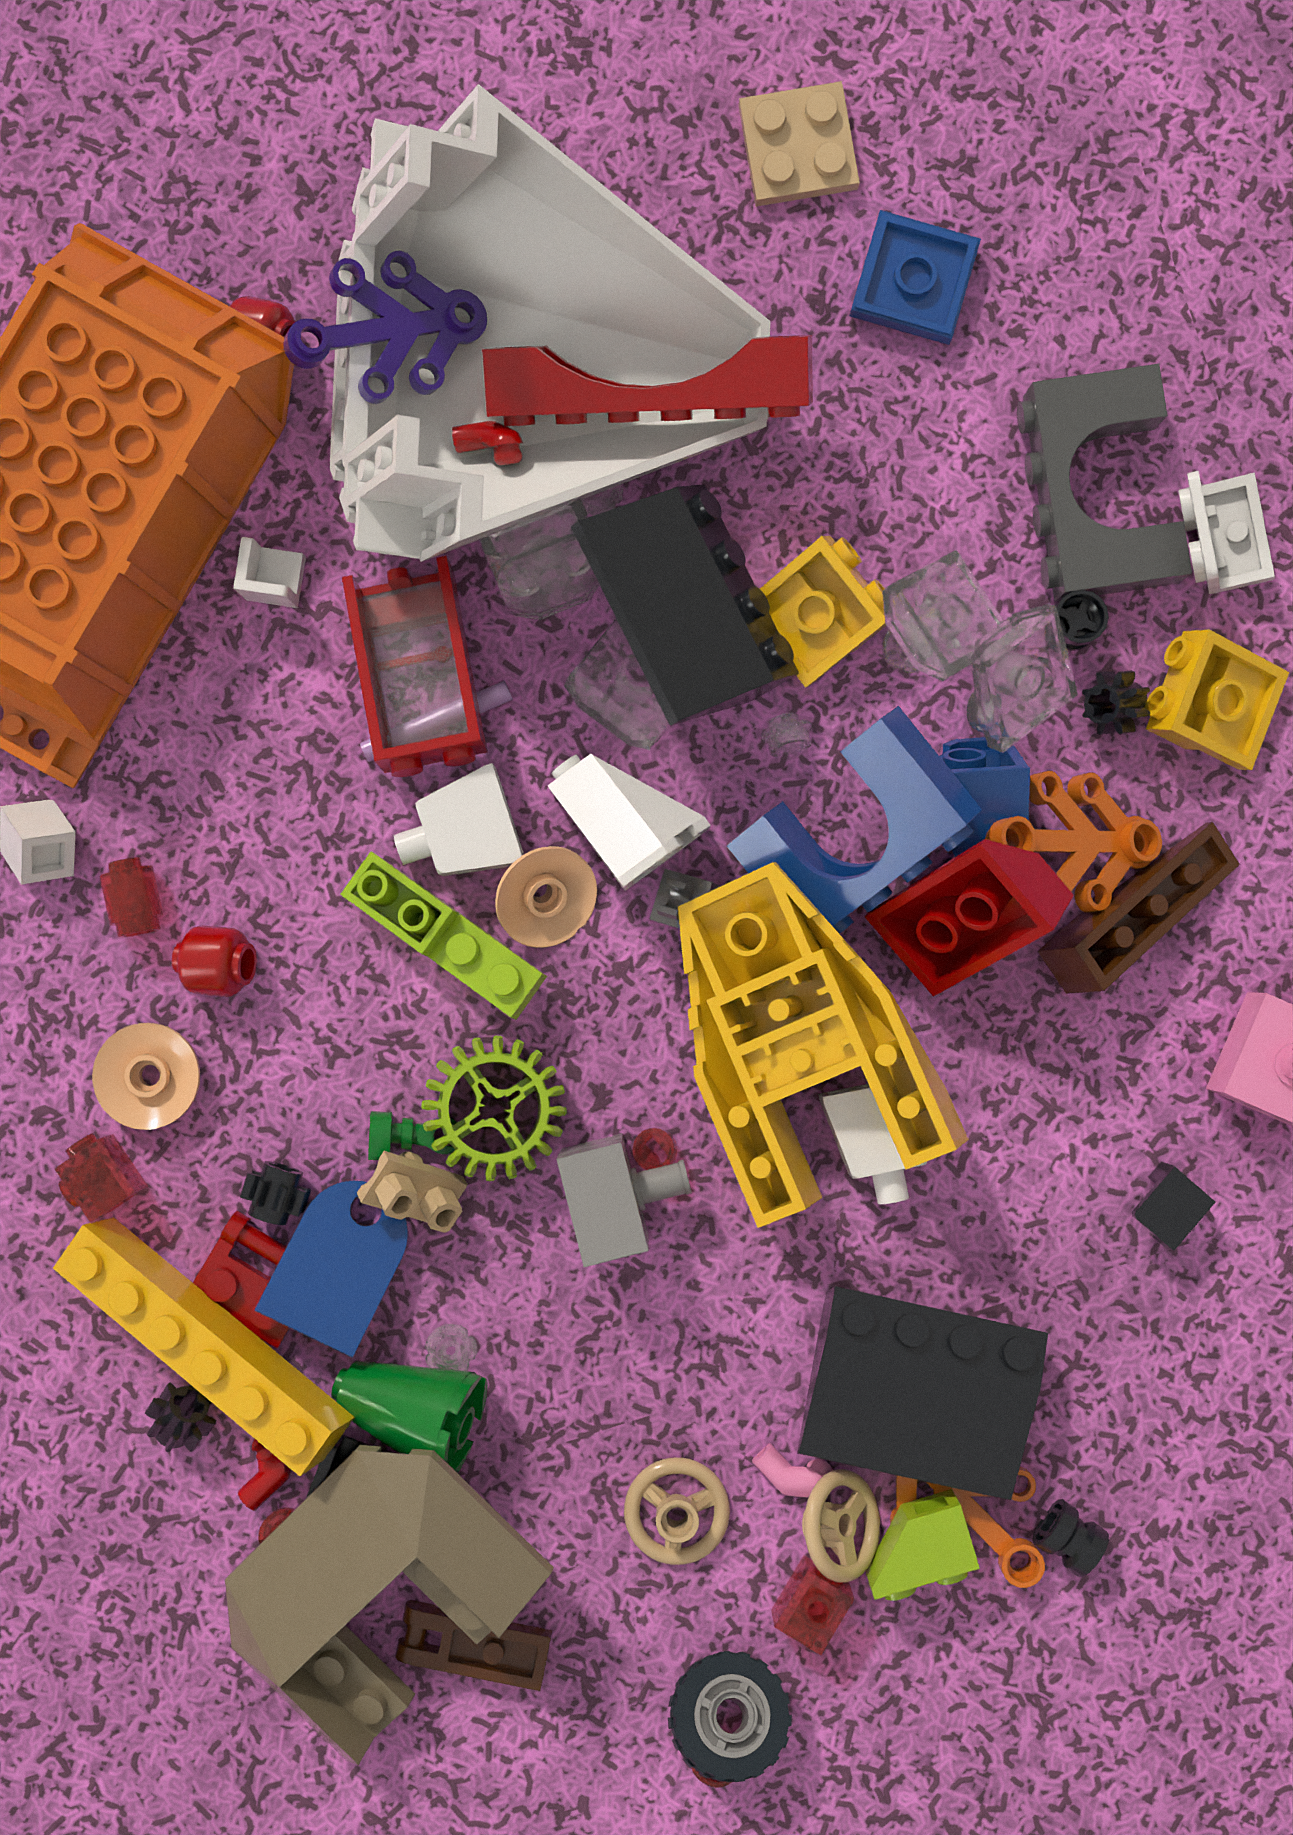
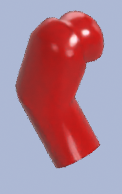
M485 421L452 427L453 444L457 453L494 448L493 457L497 465L516 464L522 460V452L519 445L523 443L519 432L497 421Z
M254 1438L252 1451L257 1452L258 1472L238 1490V1496L246 1507L256 1511L289 1479L291 1469Z

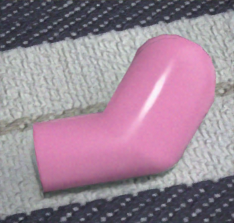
M771 1443L764 1447L752 1460V1463L786 1496L809 1498L816 1483L825 1474L833 1471L830 1464L819 1458L809 1461L807 1467L792 1466Z

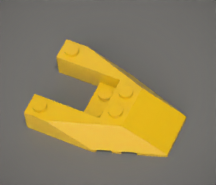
M776 862L763 866L678 906L684 975L688 974L691 1008L688 1009L689 1029L693 1030L696 1065L693 1066L694 1078L757 1228L803 1211L823 1198L781 1099L861 1066L905 1170L955 1151L969 1140L945 1085L890 990Z

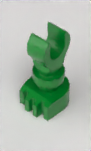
M371 1111L368 1160H379L383 1151L390 1152L391 1144H401V1149L412 1150V1144L426 1146L434 1151L431 1144L435 1141L434 1133L436 1129L425 1131L423 1123H413V1118H402V1123H392V1112ZM450 1117V1121L453 1126L458 1121ZM447 1144L443 1149L435 1152L444 1155L452 1153L455 1149L451 1144Z

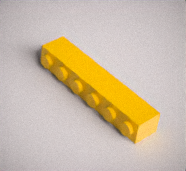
M114 1217L82 1225L54 1265L53 1269L297 1475L302 1476L324 1461L355 1418L217 1302L211 1300L205 1292Z

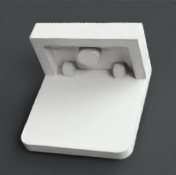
M1199 471L1187 473L1189 487L1178 491L1186 532L1197 529L1199 541L1189 543L1196 583L1207 581L1209 594L1274 580L1275 575L1255 473L1202 486Z

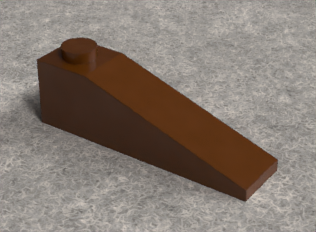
M1205 823L1115 888L1112 892V899L1108 908L1102 911L1082 912L1037 952L1066 994L1105 991L1235 870L1240 863L1214 823Z

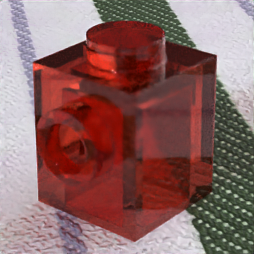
M93 1133L85 1136L65 1150L69 1159L55 1168V1171L61 1178L58 1183L61 1193L72 1206L81 1208L90 1223L106 1216L148 1187L114 1134L99 1139Z
M803 1555L771 1609L774 1627L817 1654L822 1655L854 1601L849 1582L842 1583L830 1580L817 1569L810 1558Z

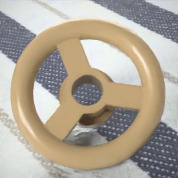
M687 1458L662 1459L646 1467L631 1483L624 1503L626 1528L635 1545L650 1558L670 1565L693 1563L710 1554L724 1537L730 1518L728 1495L720 1479L705 1465ZM670 1474H683L697 1479L706 1488L688 1497L681 1494L670 1495L654 1483V1481ZM642 1497L656 1506V1527L659 1534L665 1539V1546L654 1541L642 1525L640 1518ZM714 1506L713 1522L707 1534L697 1543L681 1548V1543L690 1540L698 1530V1512ZM676 1507L684 1509L687 1513L683 1519L678 1521L672 1520L667 1515L671 1509Z
M847 1469L830 1471L816 1483L810 1493L802 1518V1530L810 1557L817 1569L830 1580L843 1583L859 1578L872 1563L879 1543L880 1516L875 1496L869 1485L860 1475ZM838 1486H847L853 1491L849 1499L842 1504L825 1502L830 1492ZM863 1511L864 1535L860 1550L856 1555L853 1537L856 1532V1520ZM824 1547H831L840 1559V1565L830 1559Z

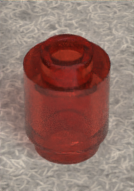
M140 857L121 859L108 863L109 872L100 875L99 878L110 926H116L118 938L137 936L160 930L159 917L164 914L153 866H142Z

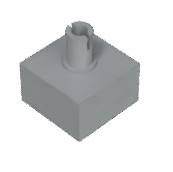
M623 1133L562 1148L556 1159L583 1267L649 1251V1235L642 1211L646 1210L645 1204L682 1194H692L684 1160L638 1173L636 1168H631Z

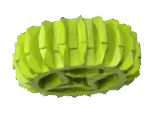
M496 1035L492 1041V1052L484 1053L483 1042L479 1037L472 1040V1049L475 1056L467 1058L464 1050L460 1046H456L452 1049L453 1056L459 1062L455 1069L443 1060L436 1064V1068L448 1076L444 1084L434 1079H428L425 1086L428 1089L440 1092L438 1101H422L421 1108L424 1110L438 1109L439 1118L423 1123L424 1130L433 1131L441 1127L444 1136L436 1139L431 1146L434 1151L443 1149L448 1143L453 1146L455 1150L446 1159V1164L450 1167L457 1164L462 1155L468 1158L469 1161L464 1171L465 1176L473 1177L478 1163L486 1164L485 1179L487 1181L495 1180L496 1165L504 1164L505 1173L509 1179L516 1178L517 1170L513 1161L521 1158L528 1170L535 1169L537 1166L536 1162L529 1154L534 1147L545 1156H549L552 1153V1148L541 1140L544 1133L555 1137H561L563 1130L560 1127L550 1125L548 1122L550 1115L565 1116L567 1113L566 1107L550 1106V1097L564 1094L563 1085H556L547 1089L544 1080L556 1073L555 1067H546L540 1073L533 1068L542 1057V1053L539 1050L532 1052L526 1061L519 1058L524 1046V1042L521 1040H515L510 1054L502 1052L503 1037ZM489 1063L504 1064L518 1070L526 1078L508 1089L501 1090L492 1087L486 1078L483 1077L477 1066ZM464 1076L474 1093L475 1106L470 1114L452 1126L449 1117L450 1096L457 1081ZM478 1084H481L487 1094L490 1093L494 1099L508 1097L515 1091L518 1093L516 1097L508 1101L509 1110H503L508 1113L504 1121L510 1129L509 1133L503 1124L498 1123L493 1117L485 1120L481 1119L475 1124L470 1125V1121L480 1115L479 1107L485 1106L480 1103L484 1095L479 1089ZM535 1091L538 1102L537 1119L531 1133L524 1140L513 1119L514 1110L521 1100ZM492 1127L501 1134L511 1150L501 1153H484L467 1146L461 1139L479 1128Z

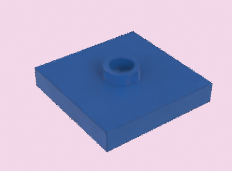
M880 210L849 316L950 345L981 238Z

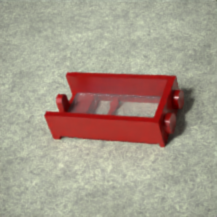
M447 556L436 557L439 573L412 578L406 568H393L386 572L388 580L386 584L360 588L353 575L342 577L374 762L384 773L391 772L393 777L413 776L423 772L424 765L443 761L444 765L449 767L470 764L476 760L475 755L488 753L456 588L455 574Z

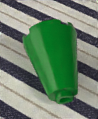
M355 1361L348 1369L342 1368L339 1371L332 1387L331 1396L332 1399H335L337 1403L355 1417L352 1421L354 1424L396 1452L409 1454L412 1449L434 1450L458 1473L474 1441L467 1438L472 1428L474 1417L481 1421L487 1399L488 1382L486 1378L471 1371Z

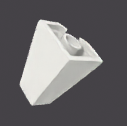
M592 754L582 761L577 755H574L551 773L556 780L548 785L550 791L624 891L690 844L711 826L701 814Z

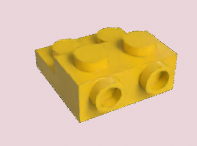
M821 536L760 588L769 602V614L779 634L784 636L791 645L794 654L793 662L799 671V674L796 676L805 688L811 686L846 656L855 652L895 619L888 610L895 604L893 598L878 580L874 579L869 584L855 568L862 562L859 554L843 537L835 542L831 536Z
M1210 629L1183 631L1182 635L1175 638L1165 651L1164 662L1169 666L1162 686L1155 688L1147 699L1145 708L1151 713L1146 730L1184 749L1200 750L1238 770H1252L1289 672Z

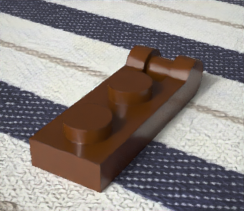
M408 1600L405 1603L402 1619L407 1625L404 1637L398 1639L395 1658L398 1661L412 1666L541 1691L552 1630L512 1622L499 1638L491 1631L476 1644L434 1604L415 1600ZM427 1630L442 1633L440 1646L429 1644L425 1641Z

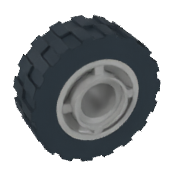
M724 1651L706 1656L687 1668L686 1673L680 1676L675 1684L674 1694L670 1696L668 1707H671L670 1717L668 1718V1728L672 1730L674 1747L680 1751L684 1757L682 1760L689 1767H693L699 1772L698 1774L708 1779L721 1782H743L746 1779L756 1778L763 1774L768 1766H773L780 1758L778 1754L782 1748H786L789 1740L787 1733L788 1727L792 1726V1715H789L788 1704H790L788 1693H784L781 1686L782 1681L776 1673L773 1674L767 1668L769 1665L761 1659L755 1660L751 1658V1654ZM725 1699L735 1702L742 1713L740 1727L731 1734L722 1730L716 1719L717 1708Z

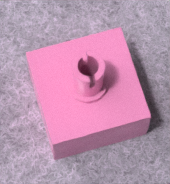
M1247 992L1206 1089L1292 1127L1293 1004L1268 993Z

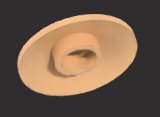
M542 847L522 855L506 870L497 888L495 908L501 926L510 937L526 946L544 948L563 943L573 937L577 930L586 924L594 910L597 898L595 875L591 867L580 855L563 847ZM547 885L546 893L543 896L533 897L539 887Z
M156 1023L133 1024L114 1033L100 1048L93 1065V1088L103 1110L118 1123L134 1129H156L169 1125L179 1119L194 1102L200 1085L199 1062L190 1043L177 1031ZM148 1065L155 1066L160 1072L159 1081L155 1085H149L143 1080L142 1072Z

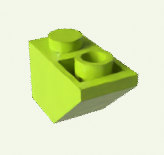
M950 1489L900 1505L877 1548L872 1563L865 1571L874 1600L883 1597L890 1601L901 1600L914 1594L917 1587L937 1582L940 1585L958 1583L968 1576V1572L980 1569L961 1504L953 1490Z

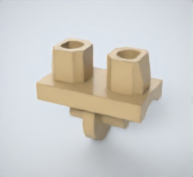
M383 1151L373 1176L360 1187L357 1195L361 1203L383 1209L386 1216L399 1220L405 1217L427 1222L430 1229L446 1233L450 1231L462 1213V1207L458 1199L468 1184L462 1175L424 1164L418 1154L405 1151L400 1155Z

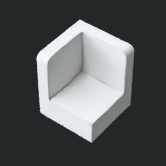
M242 537L233 589L247 601L298 608L306 556L303 553L264 548L254 538Z
M42 800L0 806V852L21 885L74 876L75 830L55 801Z

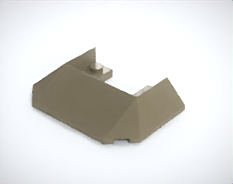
M359 1445L225 1579L231 1647L346 1761L359 1765L373 1739L408 1708L415 1693L346 1624L403 1572L463 1632L478 1644L491 1631L498 1638L504 1633L550 1576L554 1567L434 1450L412 1449L409 1454L381 1452V1446Z

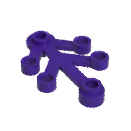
M393 251L381 265V278L387 286L393 289H405L431 309L413 313L366 280L365 271L359 262L351 258L339 260L329 274V283L333 291L340 296L353 298L380 318L326 327L313 319H300L290 327L285 335L283 346L287 358L300 368L311 369L320 365L330 350L389 341L374 367L366 370L358 383L359 393L365 401L372 404H380L393 392V377L416 338L422 335L438 333L427 357L420 359L409 373L410 385L417 393L422 395L433 394L444 382V367L457 345L473 343L484 333L487 326V312L481 300L475 294L463 289H455L446 293L416 272L415 261L408 253ZM390 264H401L406 271V277L400 278L395 276L390 269ZM341 270L351 272L356 280V284H344L340 280L338 272ZM455 308H461L466 311L470 317V322L463 323L459 321L455 315ZM310 332L314 334L318 339L319 346L317 348L307 347L301 340V333ZM424 368L431 371L434 375V384L424 383L420 379L419 369ZM376 377L380 379L384 384V393L373 392L368 385V378Z

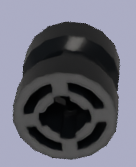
M1086 590L1072 591L1055 604L1047 614L1045 621L1046 635L1051 643L1061 650H1081L1100 637L1106 629L1109 619L1107 606L1102 598L1093 592Z
M1058 1499L1049 1508L1044 1520L1041 1519L1036 1526L1032 1542L1046 1554L1062 1556V1563L1065 1568L1077 1577H1084L1102 1559L1108 1546L1109 1534L1094 1521L1084 1523L1079 1518V1512L1075 1507L1064 1499Z

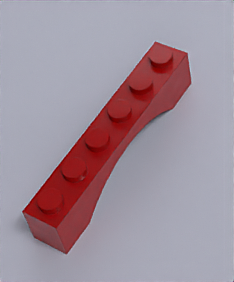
M812 335L756 337L751 339L730 359L705 374L683 382L655 386L622 384L594 376L567 362L547 345L482 349L487 417L503 416L504 426L535 425V415L555 414L556 424L587 423V413H607L609 423L640 421L639 412L660 411L661 421L692 420V410L714 409V419L746 418V408L767 407L768 417L800 416V406H809L813 403Z

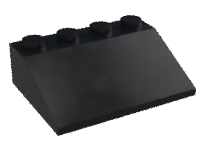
M705 484L675 487L579 520L571 526L670 726L749 703L799 674L793 662L794 654L791 645L784 636L779 634L769 614V602L765 594L755 586L745 566V554L740 545L731 538L721 518L722 510L716 497L707 490Z
M835 1286L826 1292L797 1454L1011 1500L1041 1388L1048 1333Z

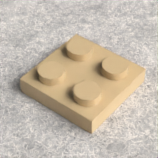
M842 81L739 98L738 107L756 207L858 190L860 182Z

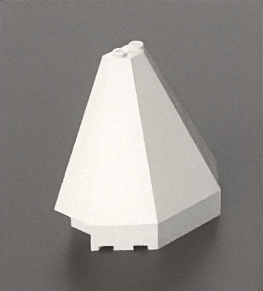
M479 84L441 126L439 131L412 124L404 126L375 118L370 135L372 138L370 169L362 167L352 206V212L356 215L355 232L352 241H343L339 260L351 258L359 262L365 271L366 280L413 313L431 310L405 289H393L387 286L381 278L380 268L386 257L393 251H404L414 259L416 272L446 293L455 289H463L475 294L486 309L487 326L484 333L475 342L457 345L444 367L445 379L443 384L430 395L419 394L411 387L409 373L420 359L427 357L438 333L418 336L393 377V392L380 404H372L365 401L359 393L358 383L366 370L374 367L389 341L335 350L330 471L333 480L344 481V488L341 489L339 499L347 522L355 523L353 542L356 550L417 558L422 562L767 427V407L746 408V418L714 419V409L692 410L693 419L683 421H661L660 411L639 412L640 421L609 423L607 413H587V423L556 424L555 414L535 415V425L507 426L521 435L523 443L519 444L522 452L520 463L497 465L493 457L494 448L457 453L453 444L452 427L485 421H497L504 425L503 416L487 417L482 349L547 345L567 362L594 376L622 384L655 386L683 382L707 373L734 356L751 339L769 337L770 320ZM390 264V269L395 276L400 278L406 277V271L401 264ZM347 270L338 272L339 278L344 284H356V280L351 272ZM337 294L336 325L380 318L353 298ZM455 308L457 319L463 323H469L470 317L467 312L461 308ZM424 368L419 369L420 379L426 384H434L435 380L432 372ZM376 377L368 378V385L373 392L384 393V384L380 379Z

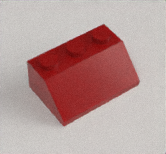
M984 839L882 902L864 917L934 997L1053 931L1074 895L1039 853Z

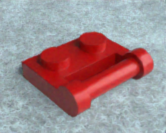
M236 1211L225 1225L219 1240L193 1283L256 1336L278 1348L290 1328L254 1311L271 1277L234 1256L231 1252L238 1242L277 1266L287 1246L250 1225L251 1218Z

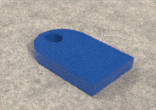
M365 1181L337 1183L323 1190L313 1199L298 1224L254 1310L353 1358L403 1257L408 1238L406 1218L399 1220L386 1216L383 1209H381L379 1220L371 1226H361L352 1219L350 1214L351 1204L358 1198L357 1192L362 1185L367 1183Z

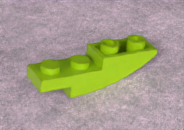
M372 851L340 894L419 953L429 957L515 1020H517L547 978L544 973L521 958L508 946Z

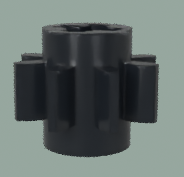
M1113 671L1096 673L1098 685L1093 686L1091 689H1083L1085 712L1082 716L1098 724L1097 734H1111L1115 731L1119 735L1136 732L1134 720L1150 716L1151 712L1145 708L1150 688L1142 687L1134 682L1135 671H1119L1117 674Z
M265 1161L262 1172L252 1170V1173H247L240 1198L252 1201L248 1214L255 1219L275 1225H287L290 1214L297 1217L300 1216V1213L304 1214L311 1189L300 1186L303 1172L285 1164Z
M171 1382L168 1383L160 1398H153L145 1411L148 1417L155 1419L147 1433L148 1437H155L161 1445L165 1446L166 1452L184 1445L190 1452L194 1451L202 1440V1436H208L216 1424V1420L207 1415L212 1402L192 1385L181 1386L176 1389Z

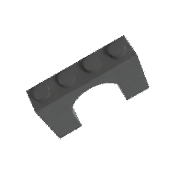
M1160 364L1032 382L1023 396V401H1019L1017 404L1018 428L1021 434H1029L1031 453H1027L1025 456V475L1030 486H1037L1039 505L1033 507L1034 531L1037 537L1045 538L1047 557H1042L1041 578L1045 589H1053L1054 602L1060 601L1072 591L1086 590L1096 595H1105L1179 584L1192 574L1184 521L1132 529L1110 528L1097 523L1083 512L1077 504L1070 486L1071 461L1075 451L1083 444L1103 437L1155 430L1168 416Z

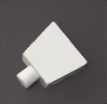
M492 763L418 800L415 805L422 826L394 835L395 845L403 865L432 856L437 873L441 876L510 867L512 863L524 855L497 769Z
M869 1084L818 1094L848 1174L853 1179L872 1176L878 1204H890L909 1199L904 1174L905 1167ZM924 1162V1163L919 1164V1165H917V1166L925 1165V1164H927V1162Z

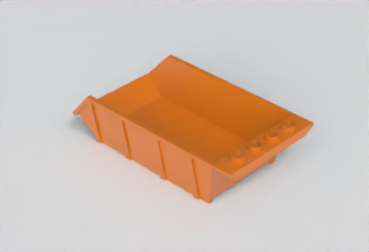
M82 223L74 225L69 245L44 265L38 263L32 273L35 279L0 337V705L4 711L3 718L0 720V748L73 789L76 787L281 435L287 421L294 364L287 358L284 351L283 342L285 337ZM46 731L49 735L48 745L43 749H36L33 742L35 735L38 732Z

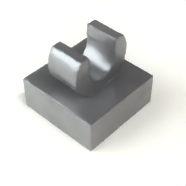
M665 869L649 919L680 929L678 906L718 888L719 885Z

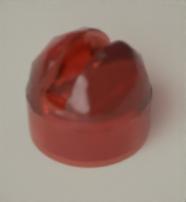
M649 1128L642 1131L636 1137L632 1149L633 1156L637 1164L645 1170L670 1165L676 1159L677 1144L673 1136L667 1131ZM652 1138L656 1140L668 1155L664 1162L646 1144Z

